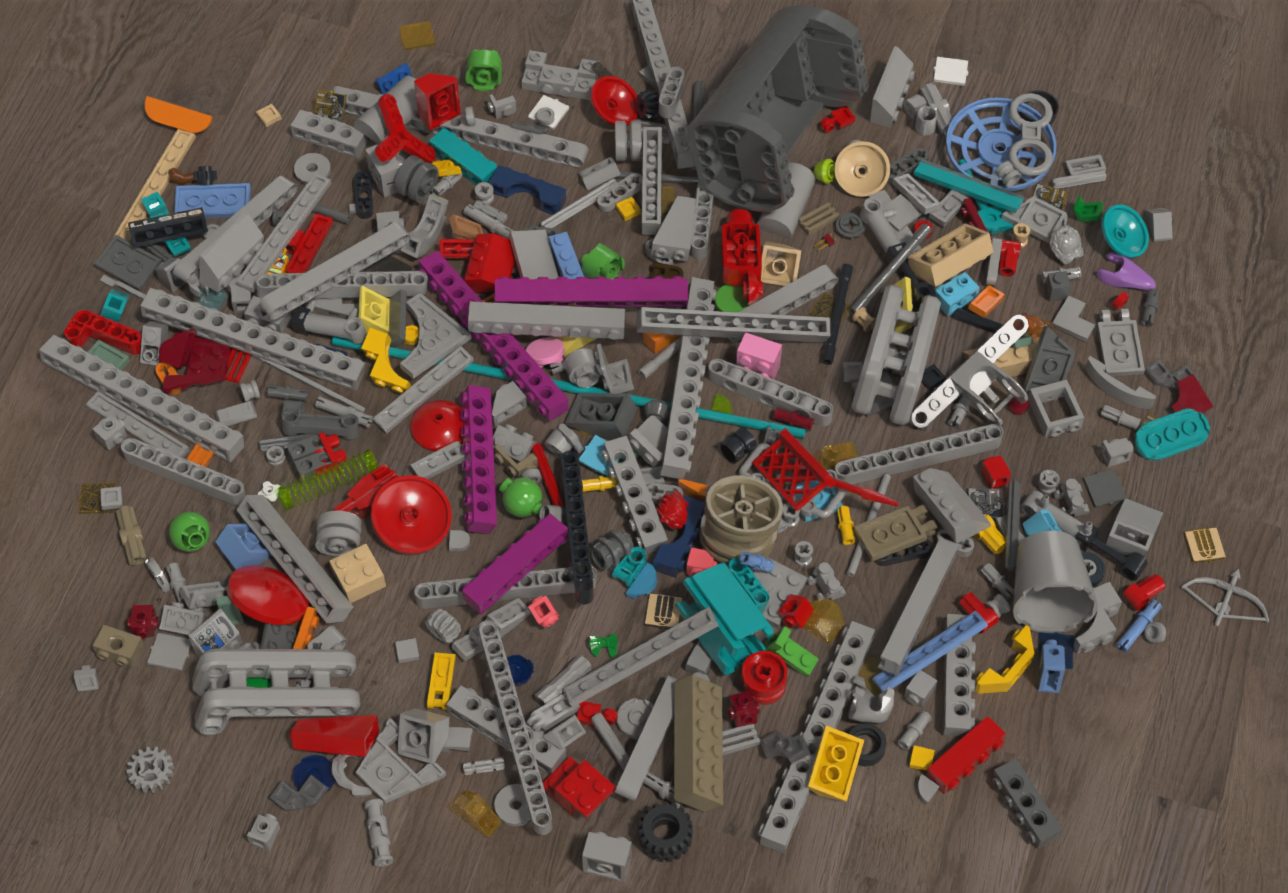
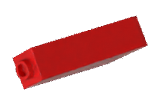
M378 715L298 719L295 726L290 730L289 738L292 740L293 749L366 757L379 734Z

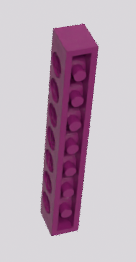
M468 385L460 395V403H462L460 418L463 420L461 436L464 441L462 453L465 454L462 469L465 471L463 487L466 490L464 505H466L464 520L467 523V531L490 534L497 525L491 389Z

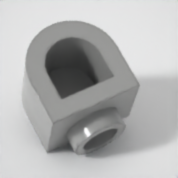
M917 94L904 100L903 105L906 113L912 120H915L918 110L926 106L927 102L924 97Z

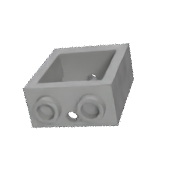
M1067 380L1030 389L1028 401L1045 438L1049 436L1056 437L1068 431L1075 432L1082 428L1084 416ZM1064 397L1073 416L1050 422L1042 403Z

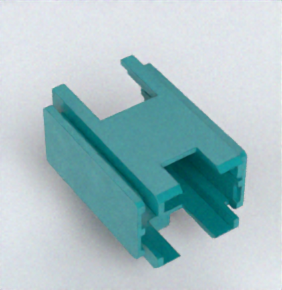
M740 558L731 559L728 567L723 562L684 579L683 585L696 602L689 606L685 600L682 602L678 601L675 604L676 609L684 620L707 607L711 608L719 626L699 636L698 639L725 675L735 672L734 669L742 666L746 658L753 653L766 650L755 632L762 630L770 640L774 631L763 616L770 596L751 569L741 563Z

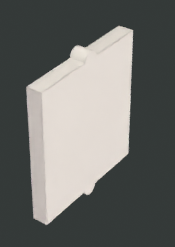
M937 57L936 67L933 70L935 71L934 82L965 86L966 76L968 75V61Z
M543 95L528 115V119L538 123L537 111L544 107L550 108L554 111L555 120L551 125L545 127H550V129L554 130L570 108L568 105L559 102L558 99L554 100Z

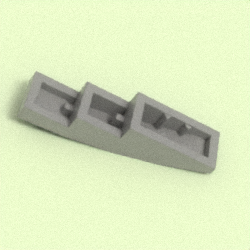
M517 598L488 614L485 621L496 623L500 637H503L531 614V610ZM483 622L472 627L469 634L452 644V649L464 662L483 651L479 627ZM487 632L485 635L490 636L493 633Z

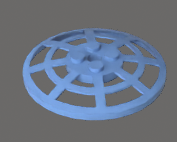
M986 98L968 104L954 116L949 124L946 135L948 157L959 173L970 176L965 171L972 169L980 176L991 179L990 184L1008 191H1017L1034 185L1049 172L1050 168L1035 179L1021 174V179L1026 183L1011 187L998 186V181H1003V179L999 178L995 171L1002 163L1009 161L1010 148L1015 142L1021 140V134L1016 136L1007 130V125H1011L1021 131V127L1017 126L1009 118V108L1013 99ZM1022 103L1017 107L1018 111L1025 113L1036 120V122L1043 118L1037 110L1027 104ZM986 107H1003L1002 117H988L980 120L975 111ZM968 115L973 125L967 129L963 138L953 135L957 124ZM1000 123V128L987 131L984 125ZM1048 123L1042 129L1047 136L1052 152V166L1056 155V139ZM976 129L982 135L979 143L968 140ZM951 142L962 145L961 149L966 161L965 164L958 165L954 159ZM967 147L977 150L979 158L971 161ZM1002 147L1004 151H997L995 148ZM1032 147L1033 152L1020 149L1016 154L1018 161L1020 158L1031 159L1027 166L1031 168L1034 167L1037 159L1045 158L1043 153L1038 152V149ZM985 163L987 166L992 167V175L983 172L977 166Z

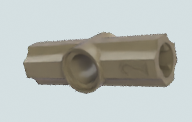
M122 506L116 513L121 528L119 532L123 546L126 548L130 565H142L147 560V556L143 546L144 539L140 525L137 523L133 506Z

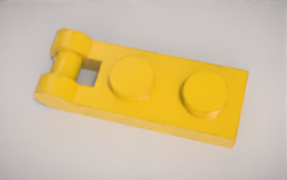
M435 652L427 709L440 707L442 710H447L446 704L450 700L455 668V654ZM436 694L443 695V699H435Z

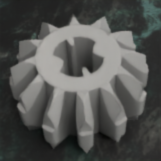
M442 609L435 610L426 620L427 629L430 630V633L435 638L437 637L442 642H452L461 632V626L457 619Z

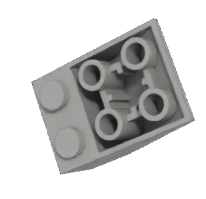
M1125 498L1106 545L1123 555L1129 556L1135 552L1145 558L1163 512Z

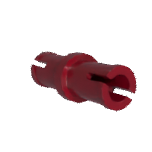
M778 407L773 416V419L788 423L789 426H798L811 431L814 424V419L799 415L796 411L792 413Z

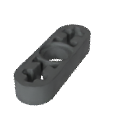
M916 148L890 165V174L892 175H889L887 183L892 184L893 178L912 174L922 159L929 160L928 150ZM908 163L911 165V167L904 168L902 167V164Z

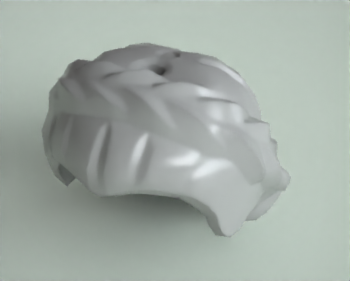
M1065 225L1053 231L1049 240L1050 249L1054 252L1055 257L1059 258L1060 262L1068 264L1084 255L1081 237L1077 230Z

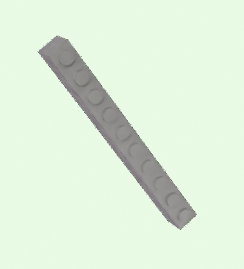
M641 307L636 314L637 333L743 338L745 333H749L767 340L824 343L830 337V318L647 307Z

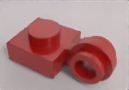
M844 106L832 111L830 119L829 117L824 118L820 122V128L822 131L829 133L835 128V124L839 129L855 123L856 118L848 107Z
M583 701L580 703L577 719L581 724L594 726L591 721L592 717L601 713L609 725H614L617 722L618 715L614 709L606 708L601 712V704Z

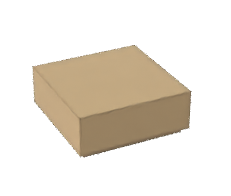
M272 104L256 111L258 118L265 127L281 120V115Z

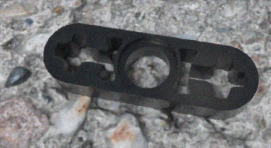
M359 171L354 177L356 212L359 218L368 219L373 215L372 180L369 172ZM365 179V185L362 186L361 181ZM362 192H367L369 194L365 198L359 196V194ZM363 204H366V211H363Z
M927 539L914 545V553H912L911 546L906 548L908 550L907 555H900L898 552L888 555L886 559L882 557L875 560V563L879 566H888L925 558L931 552V541ZM919 545H922L923 547H926L925 550H922V548H919Z

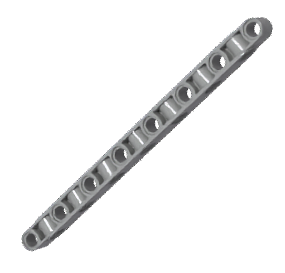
M334 86L330 92V96H334L332 93L345 95L343 112L358 117L365 113L381 97L380 95L340 86ZM330 99L326 100V103L332 104ZM418 114L405 125V128L435 135L445 128L450 132H454L462 141L578 168L583 166L589 151L588 147L582 143L475 118L476 124L468 125L466 115H459L432 130L426 127L418 117Z

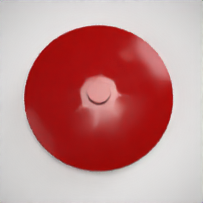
M406 475L390 480L377 492L371 506V523L377 537L387 547L402 554L417 555L434 549L443 541L451 525L452 511L447 496L434 482L420 476Z
M257 565L241 567L232 573L227 584V593L233 604L246 615L261 622L274 625L293 624L303 618L309 605V600L287 574L273 568Z

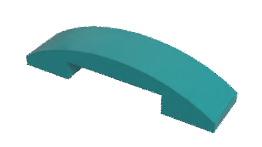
M158 192L141 199L149 218L169 214L166 204ZM185 237L163 241L174 257L191 250Z

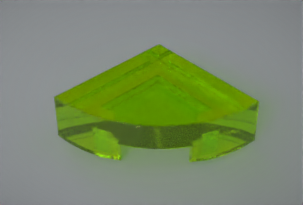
M717 393L712 411L732 414V406L726 397Z

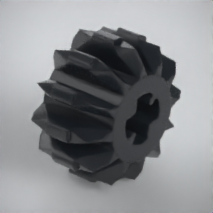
M645 90L637 95L635 103L638 111L637 115L640 116L641 120L654 121L661 117L659 114L660 96H658L657 91Z

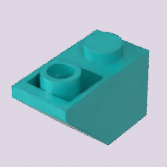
M111 289L100 316L119 323L130 295Z

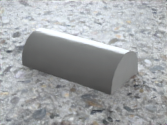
M405 76L386 93L395 97L404 125L418 114L414 81L417 79L411 76ZM378 101L354 122L355 129L377 144L389 134Z
M798 163L788 164V169L792 174L791 184H793L795 190L793 197L789 199L786 205L779 209L762 211L757 222L761 230L792 238L798 220L815 184V176L812 171Z

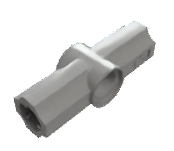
M932 83L926 84L921 89V95L925 98L927 106L936 110V124L940 132L947 135L949 124L953 119L950 115L949 104L946 99H942L936 85Z

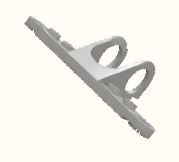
M1016 315L1001 326L912 411L910 422L913 426L918 428L926 427L961 393L987 421L989 420L992 424L1001 426L1003 421L996 413L1013 397L1020 403H1025L1028 400V396L1011 376L993 362L1027 331V319L1022 315ZM1017 319L1023 323V327L1019 331L1013 327V322ZM996 379L1009 395L992 410L979 395L983 392L995 404L1000 398L991 390L989 385ZM1007 381L1014 386L1018 393L1007 383ZM919 412L923 413L926 418L922 424L918 423L915 419L916 414Z

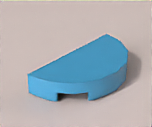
M648 562L626 592L627 597L638 598L637 596L648 595L655 589L658 583L657 572Z

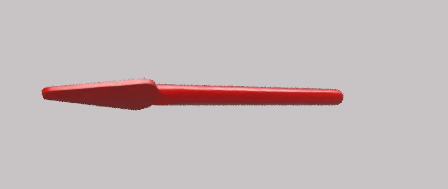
M775 459L774 466H782L783 460ZM799 469L798 474L806 476L807 469ZM833 478L836 482L834 487L860 495L864 500L899 506L898 502L873 489L861 488Z

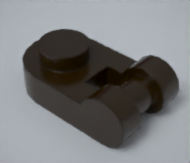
M655 262L652 264V273L648 279L656 276L664 277V279H671L674 276L683 277V270L675 265Z

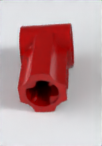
M1002 239L999 273L1005 277L1015 275L1021 242Z
M1153 574L1139 584L1134 583L1130 585L1122 595L1135 610H1140L1152 597L1165 590L1166 585L1160 575Z
M972 592L964 595L958 603L967 615L977 611L986 621L988 627L979 632L981 634L999 622L996 612L990 607L986 608Z

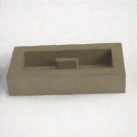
M828 202L799 218L798 223L808 235H811L837 221L840 214L836 213L835 208H831V204Z

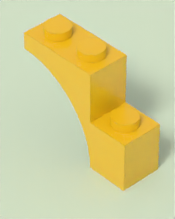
M370 328L361 348L367 358L376 360L370 377L377 386L384 388L386 385L392 387L393 391L402 394L411 387L409 381L398 376L391 368L389 347L392 339L388 333Z

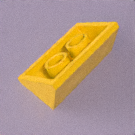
M825 726L807 787L818 796L847 801L864 740Z

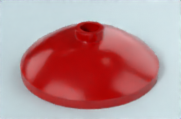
M604 76L593 84L590 93L591 102L595 111L603 120L612 125H615V121H625L627 126L638 117L635 103L637 94L627 82L615 76Z
M447 400L431 401L421 406L414 413L411 420V433L415 442L422 448L433 452L456 441L462 444L461 429L463 420L460 418L462 407Z

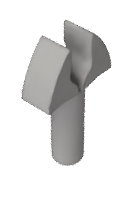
M196 276L194 284H189V290L200 297L199 287L205 290L206 295H208L210 288L201 284L200 277Z

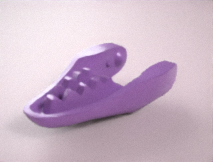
M1109 252L1107 259L1121 265V269L1115 273L1104 269H1098L1096 272L1098 279L1109 286L1131 287L1144 290L1155 289L1156 283L1150 275L1130 259L1115 252Z

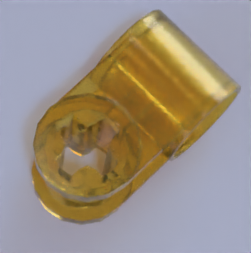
M844 442L824 447L820 460L821 466L825 470H835L838 462L859 457L855 444L853 442Z

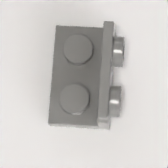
M172 602L171 605H164L159 629L190 635L204 623L205 617H208L209 613L203 612L204 608L202 607L187 609L184 608L182 603Z

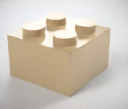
M367 544L329 561L332 573L350 603L386 587L384 574Z

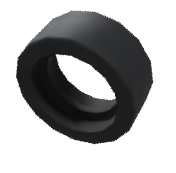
M868 723L859 724L850 730L848 734L852 736L868 735L875 738L878 742L876 753L871 755L860 754L857 765L866 767L880 762L884 757L887 744L882 730Z

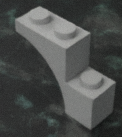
M1110 582L1093 588L1097 599V611L1094 615L1092 626L1075 640L1073 648L1077 654L1083 651L1085 653L1089 652L1100 644L1106 645L1114 638L1116 628L1109 617L1119 612L1122 601Z

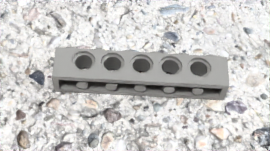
M643 127L642 235H657L661 227L662 127Z
M627 436L604 442V450L601 451L602 457L605 462L608 461L610 468H608L611 479L616 480L615 490L618 497L621 496L623 499L622 508L624 513H628L630 520H628L632 532L635 531L637 535L635 538L637 547L643 548L646 554L658 551L661 544L668 543V539L659 521L658 513ZM617 459H623L624 462H623V463H618V462H616L615 460H617ZM629 476L631 479L624 480L622 477ZM635 493L638 497L632 498L629 494ZM637 511H643V512H645V514H644V515H638V514H636V512H637ZM649 528L652 530V532L646 533L643 531V529Z
M947 614L945 630L968 615ZM972 637L945 654L943 736L964 737L975 726V718L971 717V711L975 709V698H971V692L975 691V679H971V674L975 673V661L972 660V654H975L976 643L972 642ZM956 655H962L964 658H958ZM956 674H963L964 677H958L956 676ZM961 692L964 696H958L955 693ZM956 711H960V712H962L964 715H961V716H960V715H957L955 712H956Z
M460 686L446 704L448 714L512 752L507 733L503 731L505 726L500 708L496 707L490 699H483L478 696L473 689H466ZM471 706L478 707L476 710L468 709ZM490 716L495 718L492 721L485 720L487 717ZM525 721L538 769L551 775L565 760L566 748L561 750L543 737L545 735L543 731L539 730L536 732ZM512 724L510 727L517 728L520 725ZM522 742L516 744L517 747H523L525 745V743ZM540 748L547 749L544 753L538 752Z

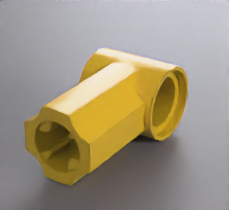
M984 514L991 523V527L973 535V537L977 540L981 539L994 554H999L1006 548V539L996 529L993 519L989 515Z

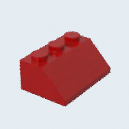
M429 73L414 81L418 117L429 130L461 115L456 77Z
M494 233L476 234L465 276V282L475 293L495 292V279L500 277H509L511 279L516 260L511 241Z

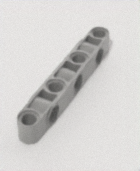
M713 359L708 365V379L714 384L774 409L778 407L792 413L796 411L799 415L814 419V424L819 426H828L832 422L833 406L825 400L721 359Z

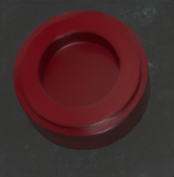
M1013 397L1009 401L1008 408L1015 415H1023L1027 412L1029 403L1028 400L1025 403H1020Z

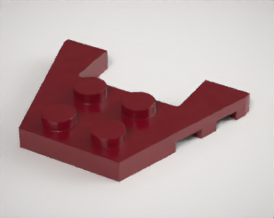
M195 337L186 375H166L163 385L164 393L172 392L171 389L180 387L181 390L188 389L189 385L200 383L201 386L225 380L231 353L230 346Z

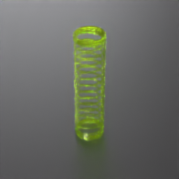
M370 449L364 451V456L359 453L358 459L353 455L352 461L347 458L346 463L341 460L340 466L335 463L334 468L329 465V472L325 468H323V474L317 470V477L314 473H311V479L306 475L305 482L302 478H299V484L294 480L293 487L290 483H287V489L283 485L278 487L280 498L286 510L296 507L289 486L300 505L301 502L295 483L306 503L307 499L301 481L305 485L311 500H313L307 478L318 498L319 494L316 490L313 476L317 480L323 495H325V492L321 485L319 474L331 493L324 470L327 472L335 490H337L331 474V467L340 486L343 488L336 465L343 474L346 484L349 485L342 463L347 468L352 481L355 482L348 460L360 480L354 458L361 467L363 475L366 476L360 456L365 461L369 473L378 468L372 451Z

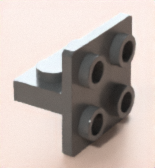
M265 623L260 649H293L299 632L288 625Z

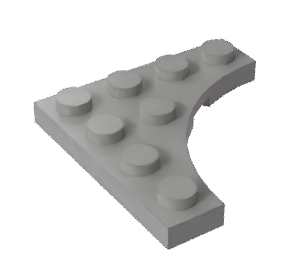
M419 293L406 302V308L411 311L419 325V342L411 354L400 363V368L414 379L455 351L459 346L471 340V334L424 295Z

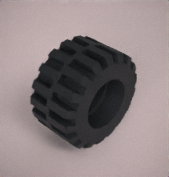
M663 802V805L660 806L656 803L653 809L648 807L646 814L642 813L641 821L638 824V840L640 847L643 848V852L646 855L650 853V858L653 860L659 858V862H663L664 859H668V862H673L674 857L677 860L680 859L681 853L685 855L692 843L693 824L692 820H690V815L688 812L684 813V808L681 806L676 808L675 803H672L671 806L667 805V802ZM670 825L678 833L675 837L664 840L656 837L653 831L658 826Z

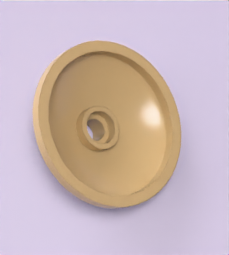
M863 141L852 143L845 147L836 159V180L840 187L850 195L857 197L873 195L879 192L889 179V159L886 153L873 143ZM859 169H865V174H860Z

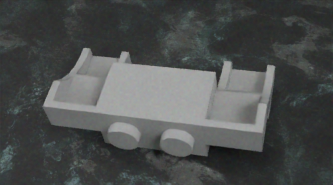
M529 50L525 63L526 69L522 79V89L591 100V88L597 79L600 66L599 61L582 59L578 70L545 64L547 53Z

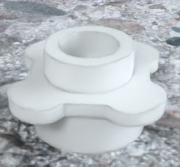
M266 481L263 483V488L258 492V495H264L269 502H274L279 496L278 492L281 491V486L278 484L273 485Z

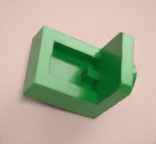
M1081 196L1077 197L1076 203L1073 204V213L1079 222L1101 220L1104 209L1102 202L1084 203Z

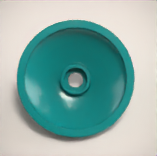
M1120 204L1114 205L1105 211L1102 217V232L1110 248L1126 258H1136L1143 254L1148 247L1149 234L1141 216L1132 208Z

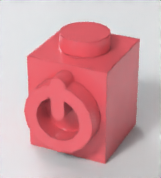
M691 548L687 562V575L691 577L718 565V561L711 557L705 549Z
M539 596L528 606L538 624L543 626V628L552 626L559 620L558 616L560 615L547 596Z

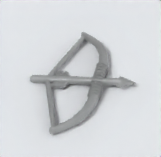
M1239 569L1231 574L1232 580L1229 584L1228 582H1223V580L1220 581V579L1200 577L1192 579L1181 586V589H1185L1217 615L1214 623L1215 626H1219L1222 618L1269 622L1264 604L1245 589L1238 588V586L1235 587L1237 579H1240ZM1194 583H1208L1227 592L1223 602L1217 603L1214 609L1191 591L1188 586ZM1234 593L1253 601L1262 610L1264 618L1228 615L1231 609L1228 605L1231 594Z

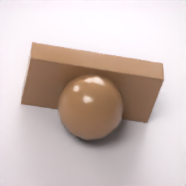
M454 214L449 217L453 239H475L476 234H483L480 224Z

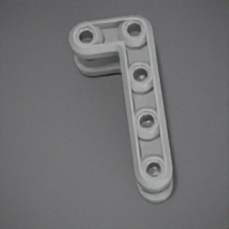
M889 285L884 290L851 407L854 412L865 415L870 413L876 395L888 397L894 400L889 416L892 423L905 425L909 422L922 381L941 302L938 297L927 295L922 297L917 313L905 310L900 307L904 291L899 286ZM901 320L912 323L914 325L913 335L909 336L895 332L896 321ZM891 343L908 348L905 360L888 355ZM883 368H890L902 373L899 385L895 386L881 382L880 378Z
M342 649L207 650L199 658L192 677L193 691L202 696L195 714V727L203 735H216L225 729L231 717L352 715L360 708V694L351 688L331 687L330 679L351 676L356 670V657L350 651ZM290 677L313 679L314 687H289L288 679ZM246 678H271L272 687H247ZM227 679H229L230 687L224 688Z

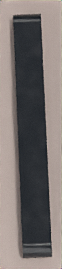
M566 451L561 455V471L575 598L578 603L586 605L593 601L594 589L579 457L576 452Z

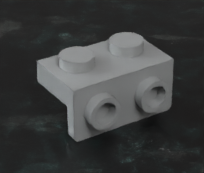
M507 423L505 426L498 425L493 436V449L495 445H498L508 456L520 462L529 456L533 445L538 443L533 440V435L526 432L520 434L516 432L517 428Z
M220 582L182 586L180 590L189 609L216 606L217 597L228 596L227 587H222Z

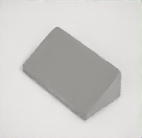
M609 157L580 171L579 175L587 190H590L619 176L620 172L613 158Z
M574 715L543 735V737L562 750L584 735L586 731Z

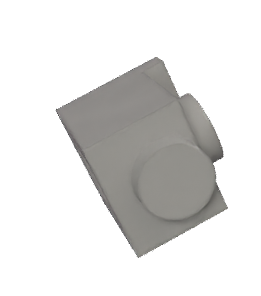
M1127 438L1114 439L1109 443L1107 440H1104L1100 448V453L1108 467L1130 461L1133 452V445Z
M265 814V816L258 815L251 831L247 834L249 843L270 851L280 830L277 818L271 814Z

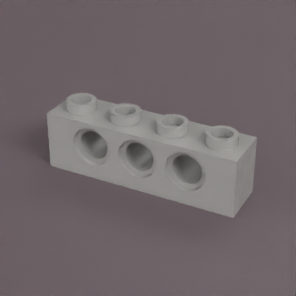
M300 110L290 125L294 138L355 158L360 157L368 143L367 136L354 127L343 122L331 120L328 117L315 115L312 112Z

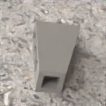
M677 196L653 240L650 256L688 261L695 198Z

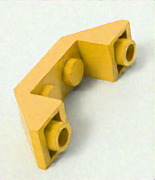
M1026 625L1022 630L1018 629L1012 637V640H1014L1012 649L1019 653L1013 662V667L1011 669L1007 668L1001 676L991 668L985 674L981 672L975 680V683H977L976 693L1007 692L1029 667L1035 654L1029 626Z

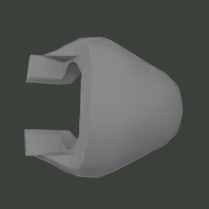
M856 675L853 678V683H856L857 687L852 691L854 697L849 707L848 718L866 723H884L894 706V689L887 686V690L877 697L867 689L864 678Z

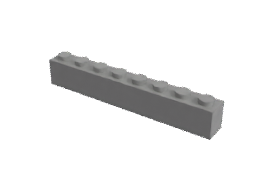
M470 302L468 329L469 332L624 339L625 309Z
M246 495L237 508L238 513L326 623L343 622L354 608L265 496Z

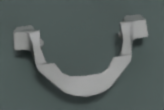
M339 754L333 758L332 774L339 786L351 790L352 795L355 797H367L372 794L370 788L354 784L344 773V768L347 766L344 760L347 757L358 759L360 756Z

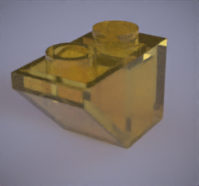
M464 790L451 805L466 823L486 838H490L503 823L478 793Z

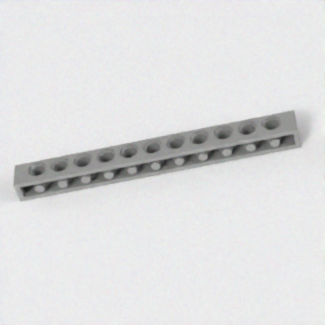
M631 0V10L647 65L649 66L654 89L657 91L658 96H660L671 66L651 0ZM679 100L674 116L671 118L663 117L677 168L681 169L696 165L687 131L688 123L681 100Z
M692 277L686 310L714 311V304H711V301H715L717 291L713 289L714 281ZM682 335L661 476L684 479L686 472L690 473L692 461L688 459L689 456H692L694 449L691 440L695 439L696 428H693V424H697L699 413L695 411L696 408H699L701 401L698 392H701L703 387V381H700V377H704L706 365H702V363L707 358L708 350H705V346L709 344V336Z
M150 288L140 305L142 316L184 331L193 328L197 329L196 335L355 391H357L365 374V362L358 358L345 356L341 352L328 350L321 345H313L304 339L293 338L286 333H279L269 327L256 325L252 321H245L232 314L219 312L215 308H207L198 302L187 301L180 296L167 294L160 289Z
M53 335L39 349L41 362L89 388L101 392L117 403L188 441L199 444L203 449L213 452L216 456L230 463L244 448L243 435L239 431L232 430L224 423L215 421L207 414L200 413L188 404H183L175 397L163 393L160 389L151 387L143 380L131 376L128 372L119 370L113 364L104 362L96 355L87 353L81 347L70 344L64 338Z
M854 621L851 622L849 628L845 627L842 634L844 641L842 645L838 644L834 654L836 660L835 662H830L827 670L829 674L828 679H823L820 686L822 693L820 697L816 696L812 708L814 712L812 715L808 714L805 722L806 731L805 733H800L805 738L809 750H812L814 753L791 764L790 769H785L782 776L784 783L782 787H777L774 795L776 802L774 806H769L766 814L768 821L766 824L762 823L758 836H761V845L785 853L811 791L807 784L822 735L814 736L812 733L819 732L822 734L825 726L837 728L855 685L853 678L856 675L858 676L873 642L875 629ZM854 644L858 646V648H852L849 645ZM842 662H849L851 665L846 666ZM836 679H841V680H843L844 682H843V683H837L835 680H836ZM832 696L835 697L836 700L831 701L827 697ZM826 714L829 718H822L820 715ZM798 768H804V769H806L807 771L804 772V773H801V772L797 771V769H798ZM796 786L799 790L792 791L789 787ZM784 804H788L792 808L783 809L781 806ZM781 823L784 827L776 828L773 824Z

